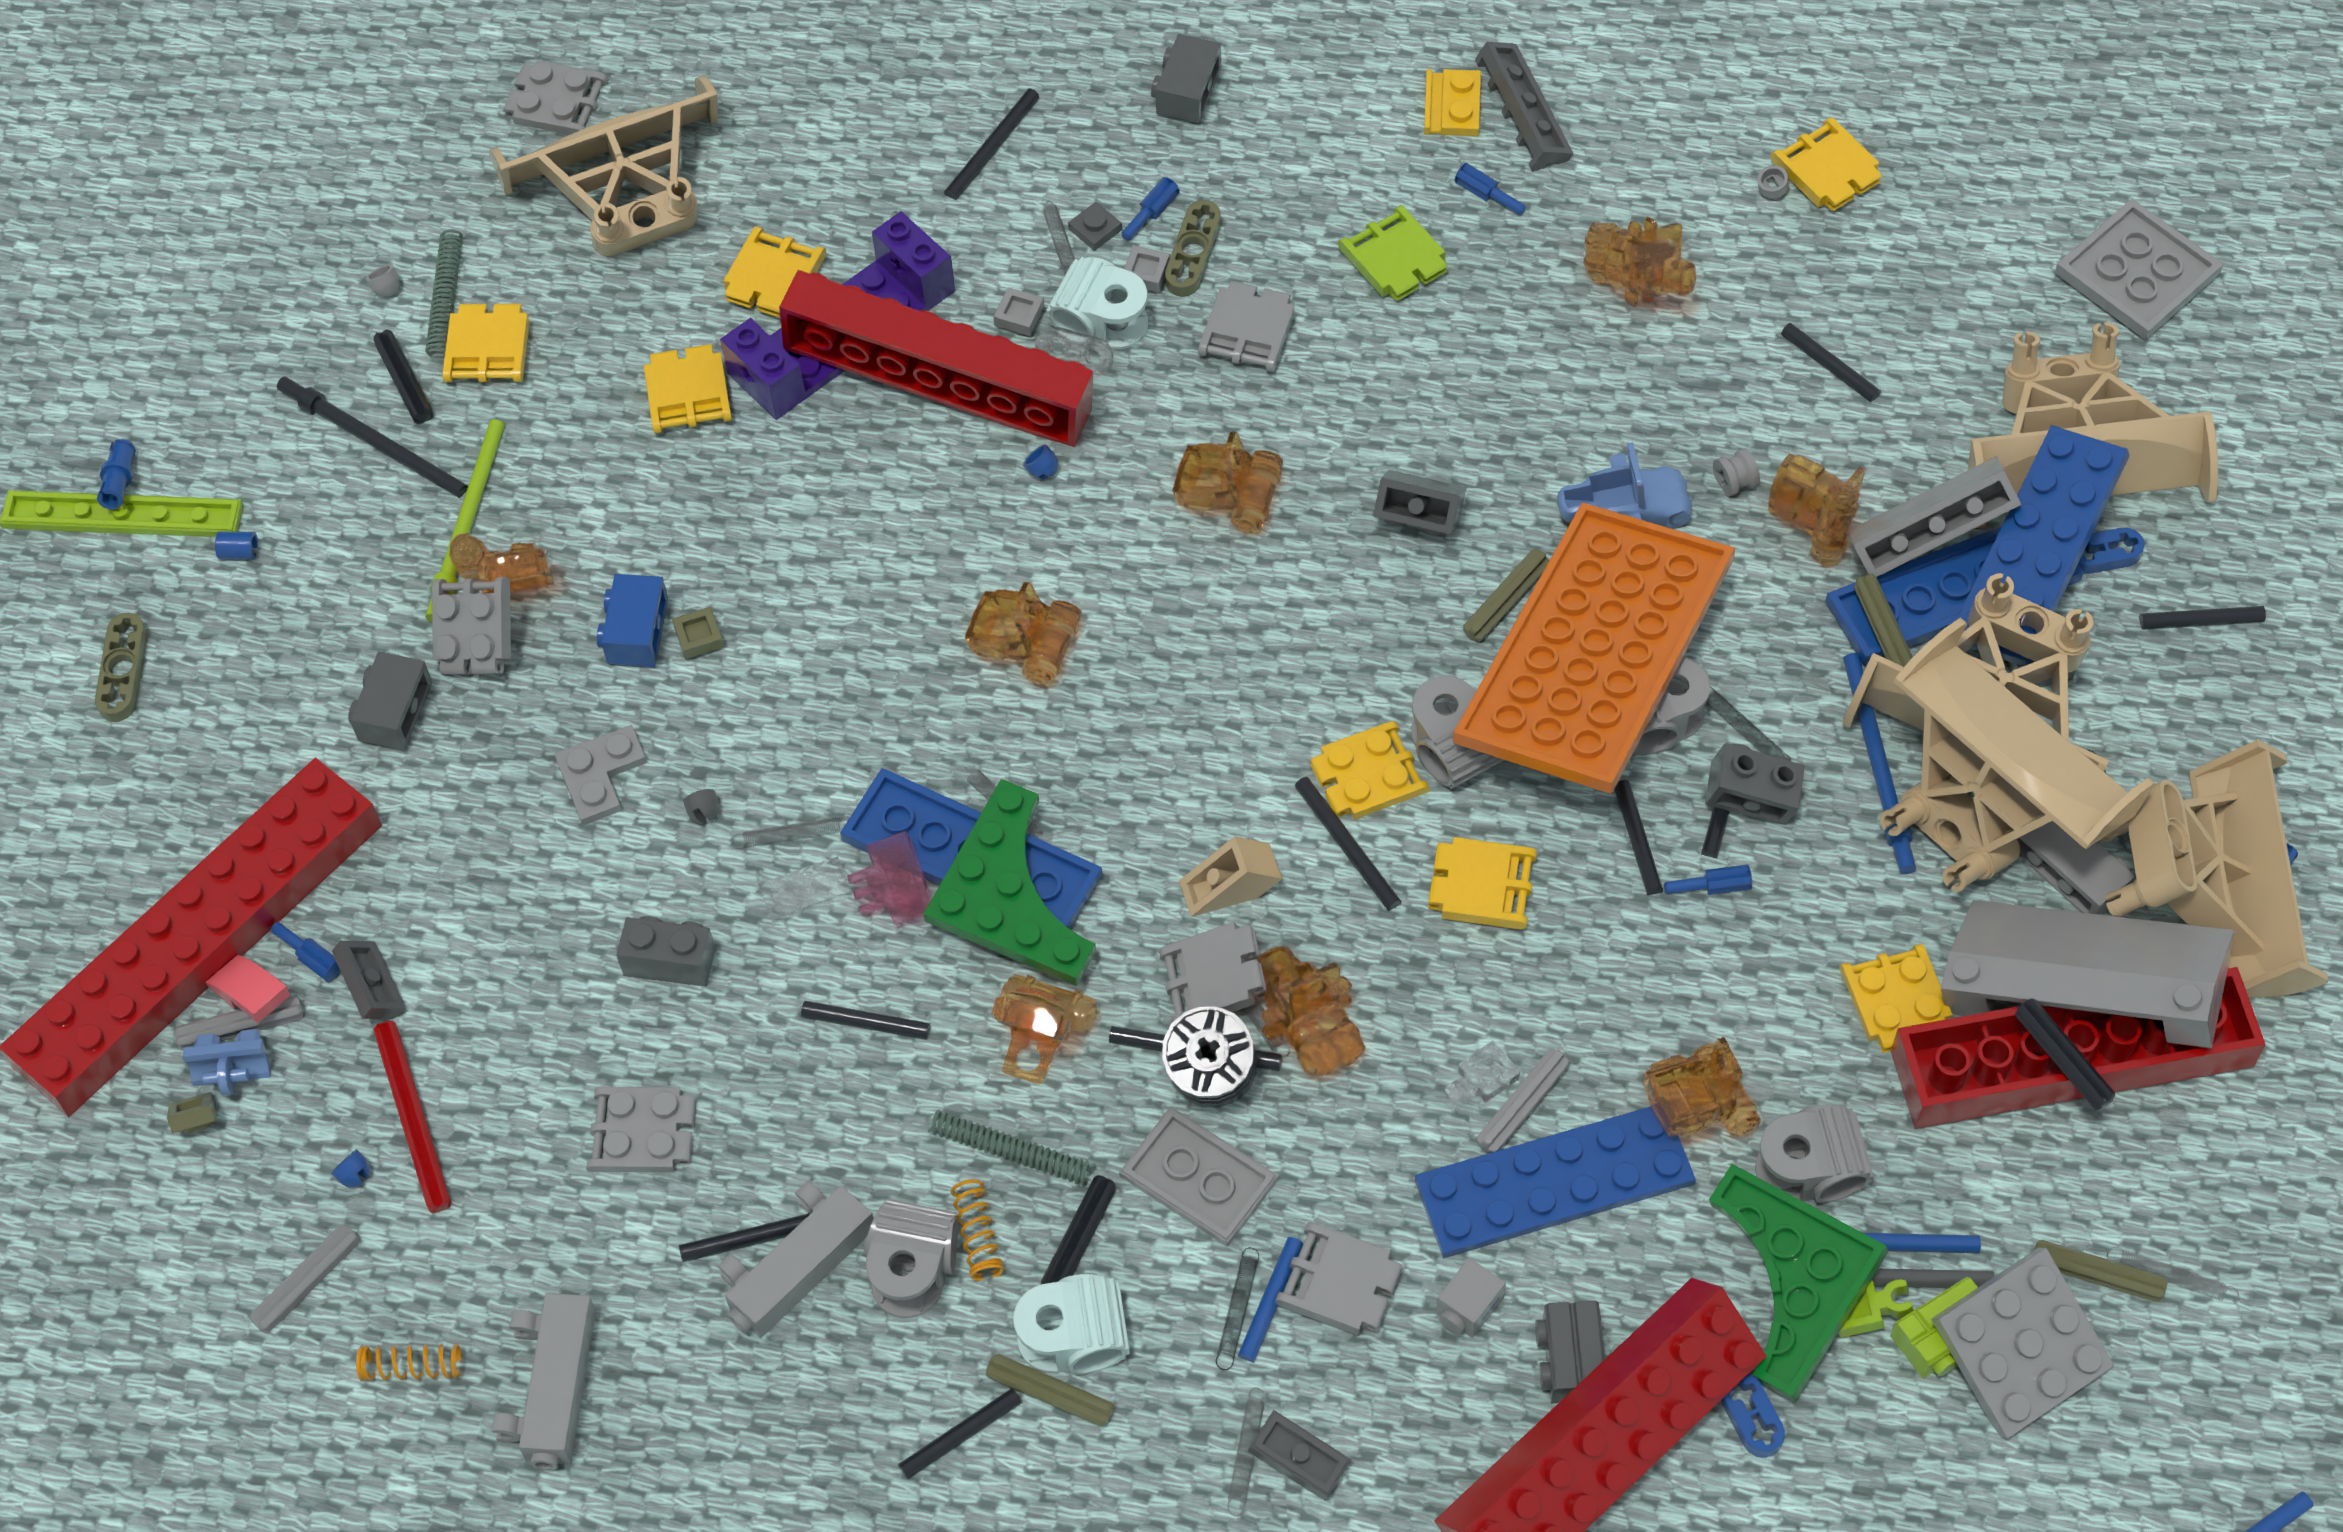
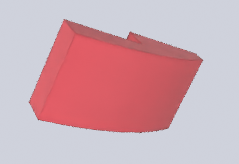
M240 955L235 956L205 982L208 988L233 1009L239 1007L257 1023L262 1021L291 996L285 984L256 963Z

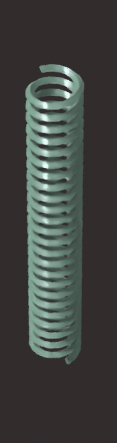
M448 229L440 234L425 348L426 354L431 358L436 356H433L430 352L436 351L444 353V356L441 358L444 359L446 334H448L449 327L448 319H450V313L454 311V297L456 296L459 258L461 256L463 234L455 229ZM447 232H454V233L459 234V236H457V235H455V234H447V235H445V234H446ZM446 237H454V238H457L459 241H457V240H455V239H446V240H445V238H446ZM442 301H447V302L450 303L451 305H449V304H447V303H440V302H442ZM441 311H446L447 313H449V315L446 314V313H439V312H441ZM443 336L444 338H446V340L443 339V338H435V337Z
M940 1109L935 1112L931 1128L927 1130L928 1133L932 1131L933 1135L939 1134L940 1137L951 1138L953 1142L958 1140L959 1144L964 1142L965 1146L977 1147L979 1151L982 1149L985 1153L990 1151L991 1155L997 1154L998 1157L1003 1155L1004 1159L1009 1158L1011 1162L1015 1160L1017 1164L1022 1162L1023 1166L1035 1167L1037 1171L1042 1169L1043 1173L1048 1171L1049 1175L1061 1176L1063 1180L1068 1178L1069 1182L1074 1180L1075 1184L1087 1185V1180L1084 1182V1178L1089 1167V1161L1084 1163L1080 1179H1078L1079 1169H1081L1083 1163L1082 1158L1079 1159L1075 1167L1074 1176L1071 1178L1076 1157L1071 1158L1067 1174L1065 1175V1168L1070 1159L1069 1154L1065 1155L1061 1171L1058 1173L1063 1152H1060L1056 1158L1057 1151L1055 1149L1051 1152L1048 1167L1045 1169L1046 1159L1050 1154L1049 1147L1045 1149L1041 1165L1039 1166V1159L1044 1150L1043 1145L1039 1146L1037 1150V1143H1034L1030 1149V1140L1024 1146L1023 1138L1018 1142V1138L1015 1136L1011 1141V1134H1008L1005 1138L1004 1131L998 1137V1129L994 1130L992 1134L991 1127L986 1130L985 1125H983L979 1129V1123L973 1126L972 1120L966 1125V1119L964 1118L960 1122V1117L957 1116L953 1121V1114H950L947 1118V1113L943 1112L941 1115ZM939 1120L938 1130L935 1131L936 1121ZM946 1122L944 1132L942 1133V1125ZM952 1124L951 1134L948 1135L949 1126ZM959 1125L957 1136L955 1137V1129ZM965 1128L964 1137L961 1140L962 1130ZM971 1129H972L971 1136H970V1141L968 1142V1141H967V1139H968V1133H969V1132L971 1131ZM978 1133L977 1141L974 1144L975 1134ZM984 1133H985L984 1140H983V1145L980 1146L981 1137H982V1136L984 1135ZM991 1137L989 1148H987L988 1138ZM997 1140L996 1149L993 1151L994 1142ZM1004 1141L1003 1149H1002V1152L1000 1153V1146H1001V1143ZM1010 1144L1009 1154L1006 1155L1007 1146ZM1017 1145L1016 1153H1015V1156L1013 1157V1150H1014V1147ZM1024 1146L1022 1158L1019 1160L1020 1150ZM1030 1149L1028 1161L1026 1162V1154ZM1036 1153L1035 1163L1032 1164L1033 1154ZM1056 1158L1055 1167L1052 1171L1053 1160ZM1095 1163L1091 1166L1090 1175L1095 1171Z

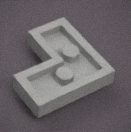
M632 725L554 754L582 825L622 811L609 777L647 763Z

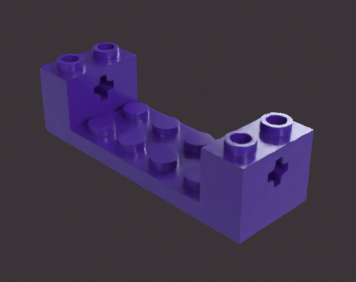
M902 211L872 231L876 261L842 284L845 286H857L866 293L883 299H895L902 305L918 311H929L955 292L951 256ZM751 317L720 339L727 374L775 420H778L846 371L783 349L781 328L768 335Z

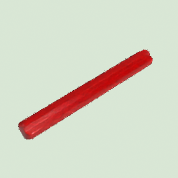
M387 1020L384 1023L375 1025L373 1032L426 1206L429 1212L438 1213L450 1208L451 1199L398 1027L394 1021Z

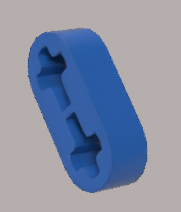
M2116 528L2095 532L2085 548L2088 554H2093L2092 560H2087L2082 555L2078 564L2083 570V574L2132 566L2141 558L2145 547L2144 539L2140 533L2131 528ZM2119 542H2124L2127 547L2133 546L2131 553H2126L2124 548H2117Z
M1747 1374L1736 1386H1740L1743 1391L1751 1390L1753 1392L1749 1399V1405L1752 1410L1748 1412L1741 1399L1733 1401L1731 1397L1734 1395L1735 1387L1721 1399V1402L1746 1450L1756 1457H1771L1780 1450L1784 1441L1785 1430L1762 1384L1756 1377ZM1754 1419L1758 1420L1764 1431L1772 1429L1774 1432L1769 1445H1766L1762 1439L1754 1441L1752 1438L1756 1432Z

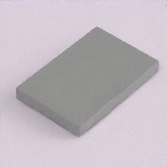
M1171 1106L1119 1172L1121 1178L1226 1247L1229 1246L1278 1181L1277 1174Z

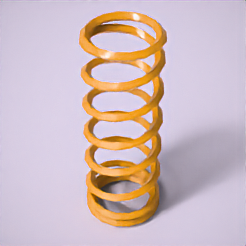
M969 1179L954 1185L950 1192L956 1197L953 1203L954 1208L960 1211L957 1215V1222L963 1225L960 1230V1236L967 1239L964 1242L963 1249L970 1253L966 1259L967 1264L971 1266L969 1270L970 1278L975 1281H981L984 1279L980 1277L983 1274L976 1272L996 1267L990 1273H995L991 1277H998L1004 1271L1003 1261L1000 1258H991L976 1264L971 1263V1257L974 1254L988 1248L992 1249L986 1252L994 1253L998 1250L999 1246L997 1244H987L973 1251L967 1247L968 1243L978 1236L989 1234L983 1238L990 1239L996 1234L993 1230H983L970 1237L964 1234L965 1228L972 1225V1223L986 1220L980 1224L987 1225L993 1220L990 1216L976 1217L967 1223L961 1220V1215L969 1211V1209L983 1206L977 1209V1211H984L989 1207L987 1202L973 1203L963 1209L958 1207V1201L966 1197V1195L978 1193L974 1197L979 1198L986 1192L983 1189L985 1185L982 1181ZM965 1184H980L979 1188L967 1190L962 1194L955 1193L954 1191Z
M455 1343L452 1347V1372L448 1375L443 1359L444 1346L440 1344L438 1354L441 1371L447 1379H451L452 1376L457 1379L460 1376V1371L458 1368L456 1372L455 1362L457 1359L460 1362L462 1358L460 1346ZM409 1344L407 1346L408 1367L411 1375L416 1380H419L423 1376V1372L421 1371L419 1375L415 1374L412 1363V1346ZM425 1344L423 1346L424 1367L427 1375L434 1380L439 1373L438 1370L434 1375L430 1372L428 1346ZM361 1345L356 1356V1372L360 1381H372L376 1377L375 1372L370 1376L365 1367L367 1360L369 1365L372 1361L371 1349L367 1345L365 1347ZM377 1345L375 1357L378 1373L384 1381H387L392 1376L391 1371L387 1376H384L380 1361L381 1347ZM393 1345L391 1347L393 1370L397 1378L404 1380L407 1376V1371H405L403 1376H400L396 1362L397 1348Z

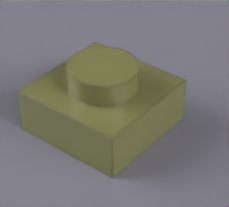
M711 606L672 619L685 660L724 647Z
M212 1092L169 1104L167 1120L172 1134L183 1130L186 1134L197 1133L208 1128L210 1122L215 1121L217 1108Z

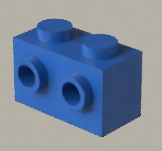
M614 574L612 589H606L604 594V612L607 613L605 623H600L597 629L598 648H603L607 664L656 666L668 603V595L663 577Z

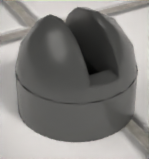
M713 789L696 791L683 800L688 816L698 824H706V818L714 820L718 815L719 802Z

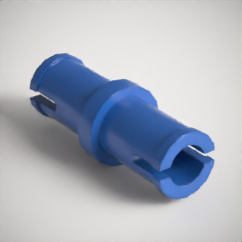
M117 439L115 444L111 443L108 461L102 465L100 471L102 484L97 495V501L102 507L110 510L118 509V505L122 506L125 488L131 483L133 477L131 464L136 448L132 442L125 439Z

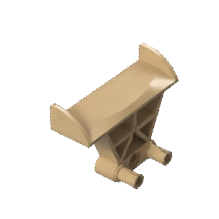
M705 75L695 78L697 96L675 103L643 109L598 123L508 162L505 161L498 147L490 149V159L505 195L513 194L512 185L545 175L592 220L590 230L593 248L602 256H615L690 229L697 222L698 208L697 199L692 192L691 184L687 179L679 177L681 127L708 117L711 124L718 122L717 93L713 85ZM672 130V141L630 155L627 158L623 157L621 147ZM606 152H610L614 161L570 177L560 169ZM670 163V180L650 170ZM624 179L654 194L617 208L614 206ZM607 186L600 204L587 194V192ZM641 217H648L654 221L651 226L644 228L635 224Z
M2104 322L2103 334L2101 333V323L2094 325L2090 353L2037 359L2038 346L2040 344V337L2037 334L2025 331V343H2022V332L2014 336L2013 360L2005 369L2002 398L2003 407L2017 414L2012 434L1971 439L1968 470L1997 456L2015 493L2018 494L2050 426L2053 425L2128 449L2130 457L2111 496L2198 485L2207 503L2216 502L2218 451L2211 412L2169 416L2118 378L2120 361L2115 355L2117 337L2119 335V328L2116 325ZM1986 523L1976 527V529H1986Z
M1994 574L1987 580L1986 588L1980 590L1976 595L1968 616L1969 628L1962 633L1956 646L1965 653L1977 644L1982 660L1971 655L1968 656L2033 712L2052 720L2053 729L2069 742L2068 672L2078 669L2082 664L2090 646L2089 631L2093 626V618L2089 612H2086L2084 618L2081 619L2080 614L2083 609H2074L2066 617L2013 594L2014 583L2012 579L2007 576L2003 584L2001 580L2004 574ZM2020 626H2031L2036 630L2037 634H2028ZM1998 645L2035 662L2006 673ZM1873 653L1858 684L1842 725L1850 729L1862 704L1865 703L1872 708L1924 731L1925 710L1893 683L1895 677L1904 667ZM2052 678V692L2035 685ZM2072 744L2102 771L2105 770L2109 760Z
M1961 618L1951 623L1932 638L1905 665L1893 681L1925 710L1921 782L1904 792L1900 803L1883 811L1880 815V824L1884 831L1893 824H1897L1889 830V835L1897 836L1915 824L1957 861L1947 866L1942 873L1946 886H1949L1957 879L1960 880L1951 887V890L1955 892L1964 890L1977 879H1990L2014 863L2020 855V846L2017 838L2051 821L2055 822L2083 848H2089L2133 818L2155 785L2151 779L2146 778L2127 792L1957 647L1956 644L1967 626V623ZM1973 791V792H1974V797H1973V799H1972L1969 795H1967L1966 793Z
M2259 739L2189 771L2193 798L2183 800L2179 789L2170 780L2164 779L2156 783L2137 814L2101 839L2104 842H2109L2113 838L2129 831L2136 873L2135 882L2106 894L2105 900L2115 899L2106 903L2109 912L2113 916L2123 917L2125 914L2146 905L2157 908L2167 903L2188 925L2234 930L2235 936L2228 968L2238 967L2249 998L2280 997L2303 992L2328 983L2327 973L2308 963L2273 769L2287 763V757L2285 753Z

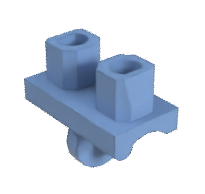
M257 1029L241 1030L237 1034L236 1042L222 1043L220 1037L214 1034L198 1035L194 1046L184 1047L183 1059L188 1065L193 1086L218 1084L221 1094L228 1096L233 1095L235 1082L271 1077L270 1061L263 1039Z

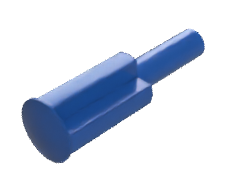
M1467 162L1456 173L1455 183L1486 202L1492 198L1518 215H1522L1525 212L1526 207L1524 204L1497 188L1499 182Z
M1163 177L1140 202L1139 205L1142 207L1140 212L1121 233L1125 240H1131L1150 217L1156 220L1180 193L1178 185L1172 179Z
M1748 864L1705 870L1704 877L1665 882L1664 892L1666 894L1707 889L1708 895L1749 890L1752 889V873Z
M280 922L272 925L271 932L296 950L297 960L323 978L327 983L332 982L339 976L341 971L334 955L311 938L305 939V941Z

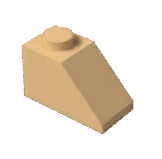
M1234 836L1181 878L1179 883L1190 915L1194 917L1257 899L1281 881L1282 876L1269 843Z

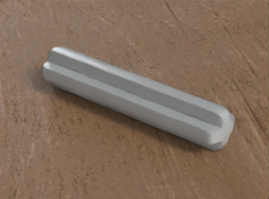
M292 995L259 1023L240 1009L179 1025L175 1028V1039L181 1050H184V1047L194 1046L198 1035L214 1034L219 1036L221 1041L237 1037L241 1030H263L301 1020L304 1017L303 1006L300 998L297 995Z
M1554 1049L1548 1050L1476 1138V1143L1482 1150L1487 1153L1499 1151L1569 1067L1570 1062L1563 1052Z
M339 1225L250 1314L252 1323L260 1331L269 1333L359 1243L357 1235L346 1225Z

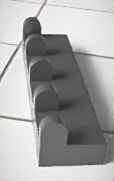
M1486 41L1475 58V62L1478 67L1487 66L1492 75L1488 82V87L1491 92L1499 89L1506 103L1502 109L1504 118H1514L1520 130L1516 137L1519 147L1528 145L1533 155L1529 162L1531 171L1544 169L1548 163L1560 164L1569 161L1574 153L1517 44Z

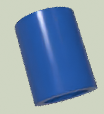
M217 532L215 552L218 559H256V553L252 552V548L258 547L256 532Z

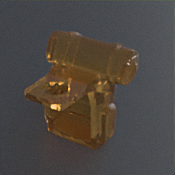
M1231 431L1226 444L1199 443L1198 445H1187L1179 464L1172 490L1180 506L1193 510H1224V512H1232L1231 523L1236 529L1248 534H1259L1263 529L1264 523L1268 520L1270 504L1276 486L1282 477L1283 459L1278 454L1265 450H1256L1250 455L1245 450L1238 433Z
M1789 454L1781 463L1770 489L1768 510L1812 535L1810 553L1813 559L1821 565L1834 566L1840 562L1848 544L1847 536L1859 507V492L1866 469L1860 466L1846 482H1843L1838 477L1825 471L1824 466L1819 463H1815L1800 455Z
M470 533L457 535L450 544L449 556L459 575L464 579L476 578L478 582L495 581L497 577H507L510 581V592L554 584L548 552L544 548H538L536 543L518 542L512 544L510 550L488 551L481 540L470 536ZM494 589L482 590V593H494Z
M1023 582L1020 591L997 589L994 592L985 591L972 615L965 639L970 649L977 656L994 658L995 660L1011 659L1024 663L1022 674L1027 680L1040 686L1049 687L1060 673L1062 661L1072 638L1079 630L1082 611L1077 606L1061 600H1053L1050 606L1044 604L1038 597L1031 582Z
M1015 974L1013 977H1010L1002 987L1001 997L996 998L992 1011L995 1019L1009 1028L1012 1035L1002 1068L1003 1073L1032 1083L1042 1084L1057 1047L1063 1041L1068 1040L1072 1030L1085 1033L1092 1026L1094 1020H1096V999L1086 996L1084 992L1076 989L1072 992L1036 981V978L1030 975L1024 977ZM1030 1040L1038 1042L1037 1050L1041 1056L1040 1063L1034 1070L1024 1071L1017 1065V1054L1022 1048L1029 1045Z
M1725 1037L1718 1038L1716 1043H1709L1699 1047L1691 1057L1684 1058L1679 1054L1653 1063L1649 1070L1643 1074L1642 1082L1652 1110L1669 1136L1680 1135L1684 1137L1705 1131L1714 1122L1724 1124L1730 1135L1741 1136L1751 1133L1761 1123V1118L1756 1110V1103L1753 1098H1749L1741 1082L1742 1070Z

